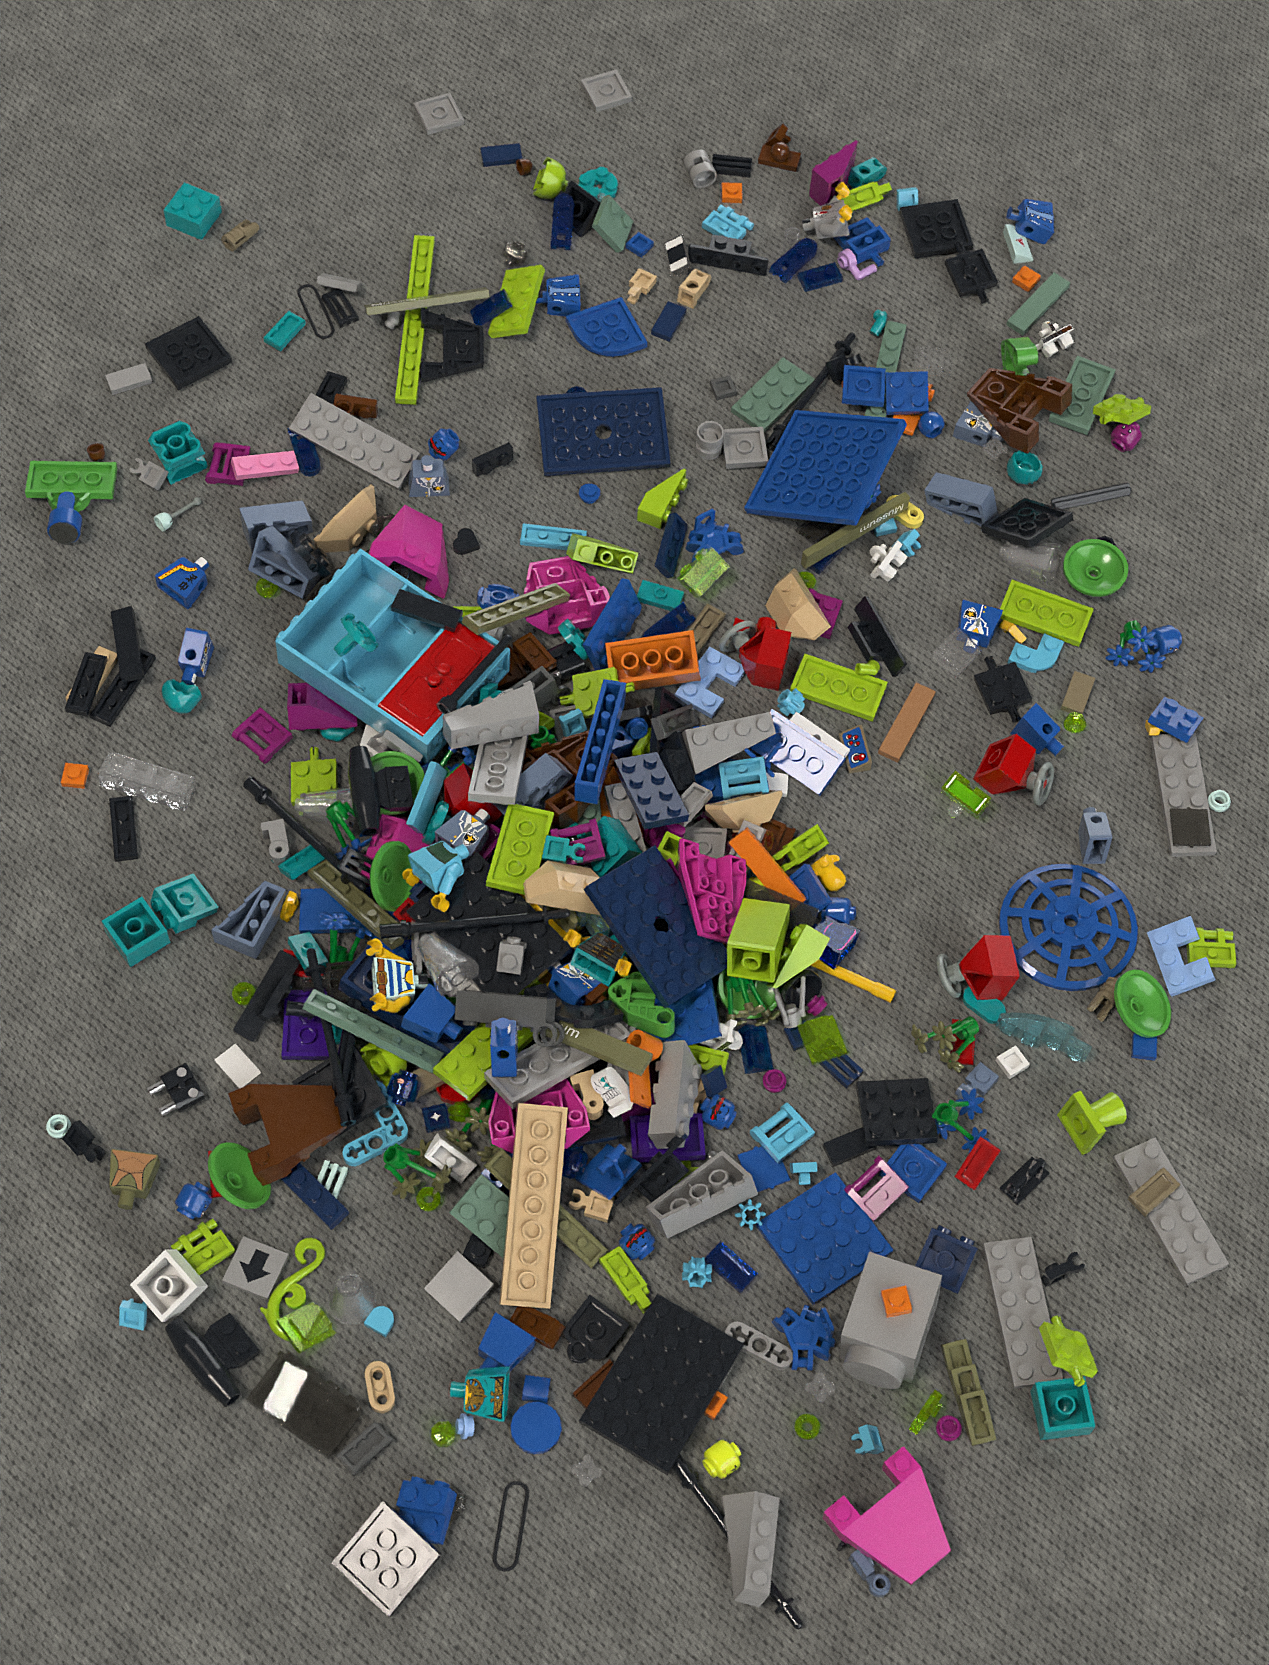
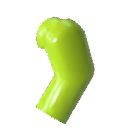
M869 660L867 664L857 663L855 666L856 674L876 675L880 670V665L875 660Z

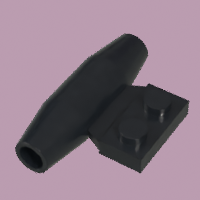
M355 746L349 750L348 778L353 811L361 834L363 836H373L380 831V808L390 812L411 811L413 798L408 766L385 767L376 772L367 747Z
M231 1313L210 1325L204 1337L182 1317L173 1319L165 1327V1331L180 1359L201 1386L224 1407L235 1403L240 1398L241 1392L228 1369L240 1368L255 1358L260 1352L258 1347Z

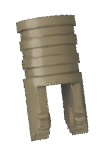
M244 220L221 237L222 243L233 252L258 232L259 225L255 222L250 223L249 220Z
M1108 977L1086 1008L1092 1012L1102 1003L1104 1006L1097 1015V1019L1100 1022L1105 1020L1115 1005L1114 988L1118 980L1117 978Z

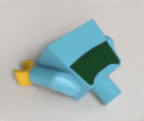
M440 841L410 853L408 857L411 869L404 870L402 876L406 883L412 887L421 880L435 893L440 891L439 895L432 897L431 904L436 909L445 912L449 908V901L445 897L450 894L457 878L463 874L464 869L461 860L469 857V852L464 844L453 849L444 841Z

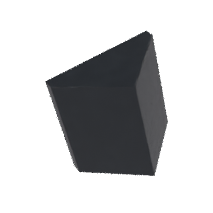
M570 181L551 216L579 237H583L593 229L592 225L601 201L574 181Z

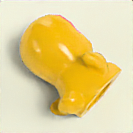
M825 854L814 862L811 867L816 876L819 875L822 884L828 891H838L846 882L844 873L834 865V862L839 861L840 858L838 855Z

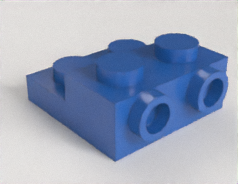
M412 1477L411 1481L403 1480L396 1506L400 1508L399 1514L430 1543L443 1545L457 1494L449 1488L450 1485L446 1482L435 1481L434 1485L426 1484V1480L419 1477Z

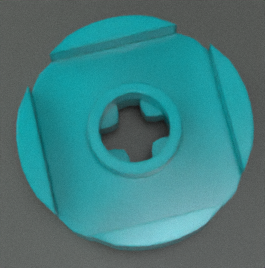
M599 167L579 176V186L599 201H602L603 196L610 195L613 199L615 198L618 191V181L611 172H608L607 168ZM599 184L602 185V188L599 189L598 187L594 186Z
M567 618L558 626V630L566 642L575 648L574 651L583 660L589 658L583 647L586 636L579 628L576 629L574 624Z

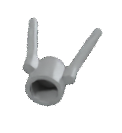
M805 976L801 977L799 1008L795 1004L784 1005L778 987L776 989L773 988L774 998L780 1010L785 1028H794L801 1025V1017L806 1016Z

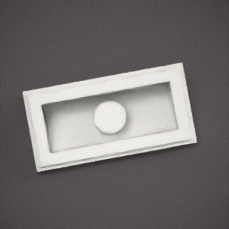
M439 1133L434 1136L424 1155L425 1158L440 1169H443L445 1164L448 1165V1168H452L450 1176L461 1184L477 1166L475 1160Z

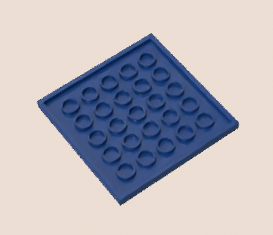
M795 410L744 507L745 511L748 514L856 526L907 426L905 420Z

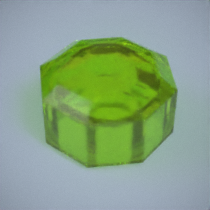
M438 1421L431 1428V1440L437 1447H449L455 1441V1428L449 1421Z

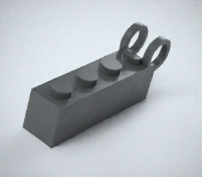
M543 666L512 687L515 690L523 687V683L531 681L538 709L549 701L554 705L561 704L560 698L555 700V697L561 691L565 690L563 696L570 695V689L566 685L559 686L560 678L556 674H549Z
M457 990L455 1020H463V1025L478 1026V1022L486 1023L485 1027L491 1028V1022L499 1018L515 1020L517 1030H522L523 1027H531L530 1031L533 1032L534 1041L541 1047L557 1046L565 1037L562 1025L554 1022L556 998ZM548 1027L552 1031L551 1041L546 1038L545 1034ZM555 1027L558 1028L559 1033H560L558 1040H557L558 1033H557V1029H556ZM538 1032H540L542 1041L538 1037Z

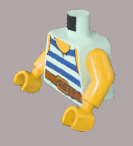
M374 938L367 942L371 948L366 950L368 956H373L374 954L376 956L372 963L374 994L370 998V1001H374L372 1010L376 1012L381 1009L397 1013L413 1002L415 989H425L427 987L428 976L414 975L412 962L406 961V959L385 949L381 941Z

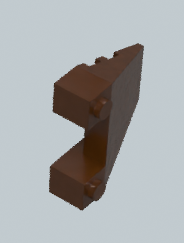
M989 368L967 392V397L1010 447L1028 454L1039 441V422L1034 421V417L1042 408L1062 415L1072 403V384L1052 376H1047V379L1035 377V374L1028 373L1027 376L1015 375V371Z
M589 731L563 737L557 743H542L539 748L531 750L526 748L521 773L546 753L558 759L573 774V777L559 793L545 801V810L554 812L552 826L558 830L577 823L590 804L575 801V780ZM612 752L605 778L613 768L614 760L617 759V756Z
M249 1084L228 1093L234 1113L243 1126L261 1118L263 1120L270 1144L247 1153L253 1173L262 1186L286 1177L292 1172L291 1169L301 1161L305 1162L310 1158L309 1154L319 1146H325L347 1128V1126L343 1127L340 1124L338 1107L334 1105L336 1094L332 1086Z

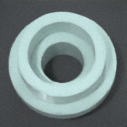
M1223 790L1214 791L1208 797L1209 807L1216 812L1226 811L1231 804L1228 793ZM1215 800H1220L1222 804L1217 803Z
M61 1114L52 1116L46 1124L48 1134L57 1139L63 1138L71 1127L69 1118ZM63 1124L61 1130H55V1126Z

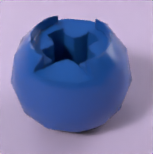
M930 411L921 416L918 428L925 437L934 438L942 433L945 422L939 413Z

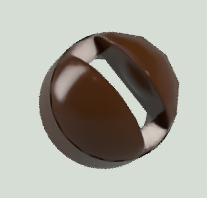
M522 158L516 161V169L521 176L531 172L533 164L529 159Z
M92 444L87 448L88 456L92 461L98 462L99 459H104L105 449L102 444Z

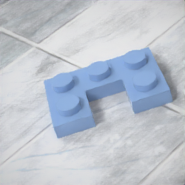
M709 646L699 660L701 680L682 683L675 696L687 705L692 704L693 709L712 719L724 703V699L707 690L710 684L718 677L735 687L745 674L742 664Z
M1191 916L1147 932L1171 997L1215 981L1207 957L1184 965L1178 949L1180 946L1200 939Z

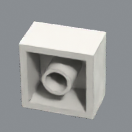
M177 1249L164 1250L130 1284L161 1322H171L177 1318L208 1287Z

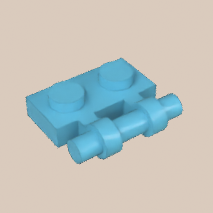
M719 205L717 212L713 210L702 222V228L713 235H722L735 239H742L746 235V230L751 231L754 227V223L750 222L749 218L744 215L740 216L731 207Z

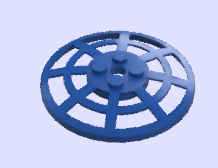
M1051 864L1030 871L1018 879L1009 889L1000 910L999 930L1001 936H1010L1007 917H1022V929L1028 943L1018 950L1013 945L1018 968L1033 980L1051 988L1066 991H1084L1100 987L1106 982L1108 977L1115 978L1123 971L1135 951L1138 927L1130 902L1115 883L1089 868L1071 864ZM1050 870H1073L1072 879H1057L1044 883L1037 876L1041 872ZM1082 873L1101 880L1114 892L1105 896L1094 886L1082 882ZM1029 880L1037 888L1030 894L1023 908L1009 907L1015 892L1024 882ZM1070 885V896L1057 897L1050 888ZM1080 888L1090 891L1099 899L1089 904L1084 899L1079 898ZM1041 893L1050 902L1045 911L1031 909L1034 900ZM1118 900L1123 901L1130 916L1131 933L1118 928V918L1112 903ZM1106 907L1111 918V926L1100 923L1096 911ZM1029 918L1042 920L1043 932L1036 937L1033 936ZM1071 918L1076 922V926H1067L1064 920ZM1097 931L1110 935L1107 944L1100 951L1092 941ZM1120 938L1130 942L1124 957L1110 970L1104 957L1110 952L1116 939ZM1050 940L1056 946L1061 947L1060 957L1048 952L1041 945ZM1083 947L1091 955L1083 959H1069L1071 950ZM1035 950L1044 959L1058 965L1056 978L1036 970L1023 957ZM1096 963L1102 973L1097 978L1085 981L1066 980L1068 967H1084Z

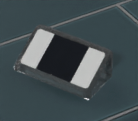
M684 234L664 242L663 247L669 275L690 274V260Z

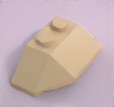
M369 485L360 491L323 528L322 532L314 538L316 549L319 547L325 553L349 551L352 547L358 546L368 532L374 531L377 526V512L373 485Z
M795 568L777 582L765 606L776 621L779 629L792 632L791 637L816 640L831 627Z
M769 790V793L765 794L757 792L706 804L704 814L720 827L732 829V832H739L744 820L761 827V823L771 820L783 795L782 790Z
M547 861L523 883L525 899L527 903L600 915L583 890L587 885L599 879V876L591 868Z

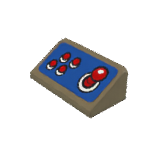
M857 725L839 733L840 743L850 749L849 754L845 757L848 773L871 770L872 760L863 726Z

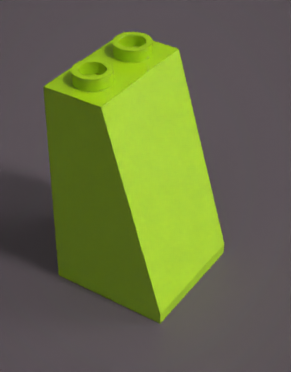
M743 898L727 942V976L775 982L790 921V904Z

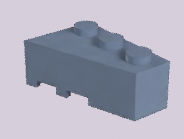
M936 472L924 490L928 505L951 516L953 513L965 518L963 522L967 524L973 522L981 526L998 515L993 487L986 484H979Z
M303 501L239 508L243 533L251 552L254 550L259 531L270 526H274L287 540H291L290 534L295 530L300 534L313 532L312 520Z
M274 526L259 531L248 570L302 599L314 593L321 575L318 572H311L307 562Z
M545 753L521 773L515 804L545 810V801L559 793L573 777V774L558 759ZM493 803L505 816L508 804Z
M264 881L244 899V903L235 911L232 910L219 926L216 925L211 930L214 942L257 959L281 915L282 906L287 896L286 889Z

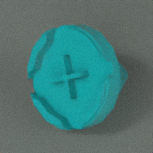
M347 613L341 618V623L348 634L334 647V651L340 657L350 652L357 644L369 652H373L379 645L370 629L360 620L358 622L353 620L355 615Z
M440 801L435 807L437 813L430 817L423 834L422 843L430 846L435 839V831L452 818L447 815L449 803Z

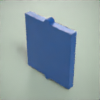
M755 1146L753 1150L737 1155L741 1166L752 1175L757 1192L768 1188L773 1190L774 1186L790 1181L783 1161L777 1163L763 1147L758 1148Z

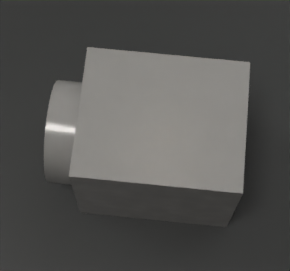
M869 1252L841 1333L840 1359L844 1360L842 1367L849 1375L864 1383L885 1389L900 1388L902 1380L910 1383L913 1382L939 1301L942 1275ZM906 1285L912 1313L887 1318L881 1290Z

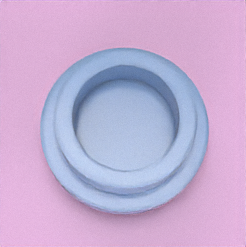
M461 1413L460 1418L456 1419L455 1422L456 1434H460L461 1439H467V1437H471L474 1434L473 1416H467L466 1413Z

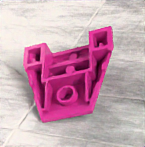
M404 505L372 542L368 554L387 567L395 561L427 577L425 590L444 599L449 584L443 525Z
M565 556L529 563L524 594L557 583L570 594V598L567 602L525 617L526 622L549 635L560 634L558 626L567 618L574 624L576 629L579 628L580 630L592 627L596 623L609 601L610 595L604 586H600L594 576H589L586 573V569L578 561Z

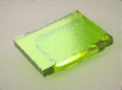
M824 1015L797 1025L812 1065L848 1053L833 1015Z
M314 1302L276 1321L298 1354L327 1340L336 1333L332 1328V1322L321 1307L314 1304Z

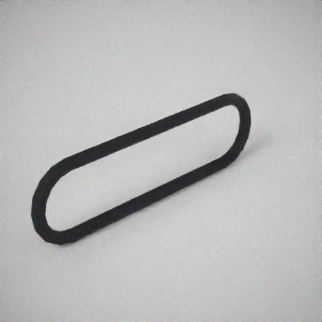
M311 284L300 286L297 295L314 333L322 339L332 337L335 329L316 287ZM310 287L315 291L332 329L329 335L322 336L317 332L300 294L303 288Z
M520 1481L509 1483L503 1492L493 1551L494 1566L503 1572L514 1569L519 1560L529 1499V1490ZM520 1485L525 1490V1500L515 1560L510 1567L504 1568L497 1563L496 1557L507 1492L511 1486Z

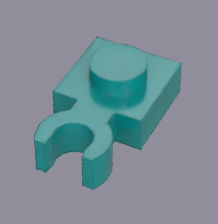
M546 835L542 859L544 861L566 864L568 857L572 858L576 863H583V857H578L575 853L577 850L585 851L586 847L581 843L570 846V839Z

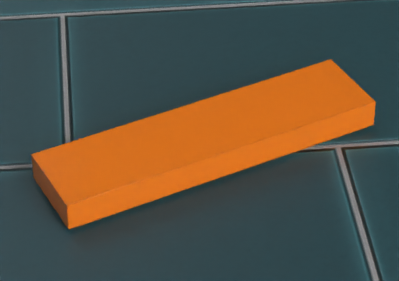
M748 827L729 841L732 848L742 859L746 860L747 866L778 903L790 904L791 912L806 900L804 894Z

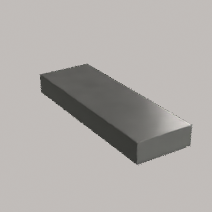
M692 704L650 719L657 740L669 737L674 731L682 732L699 725Z

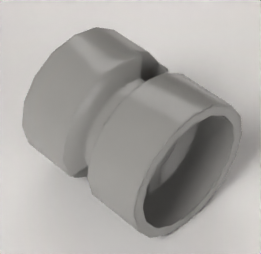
M695 150L685 157L684 166L696 188L707 187L715 182L717 173L706 151Z
M705 421L698 426L695 450L702 459L714 460L722 453L724 429L719 423Z

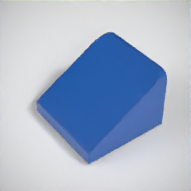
M525 1375L522 1401L547 1404L551 1378Z

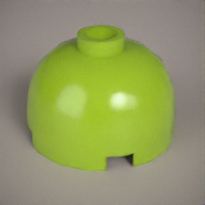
M546 157L543 165H546V167L539 170L533 190H536L533 192V195L543 199H553L558 196L560 191L565 192L568 181L565 180L566 172L562 164Z
M368 1043L361 1048L360 1052L363 1051L362 1057L372 1075L375 1074L383 1081L382 1083L385 1087L392 1086L397 1082L396 1080L404 1075L407 1068L406 1060L372 1043Z

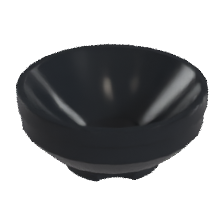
M802 970L783 984L781 995L787 1005L795 1004L799 1008L801 977L805 976L806 1006L813 996L819 995L822 988L821 978L812 970Z

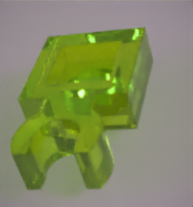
M934 1389L910 1425V1431L918 1435L930 1415L934 1418L937 1416L943 1406L939 1403L943 1396L941 1393Z

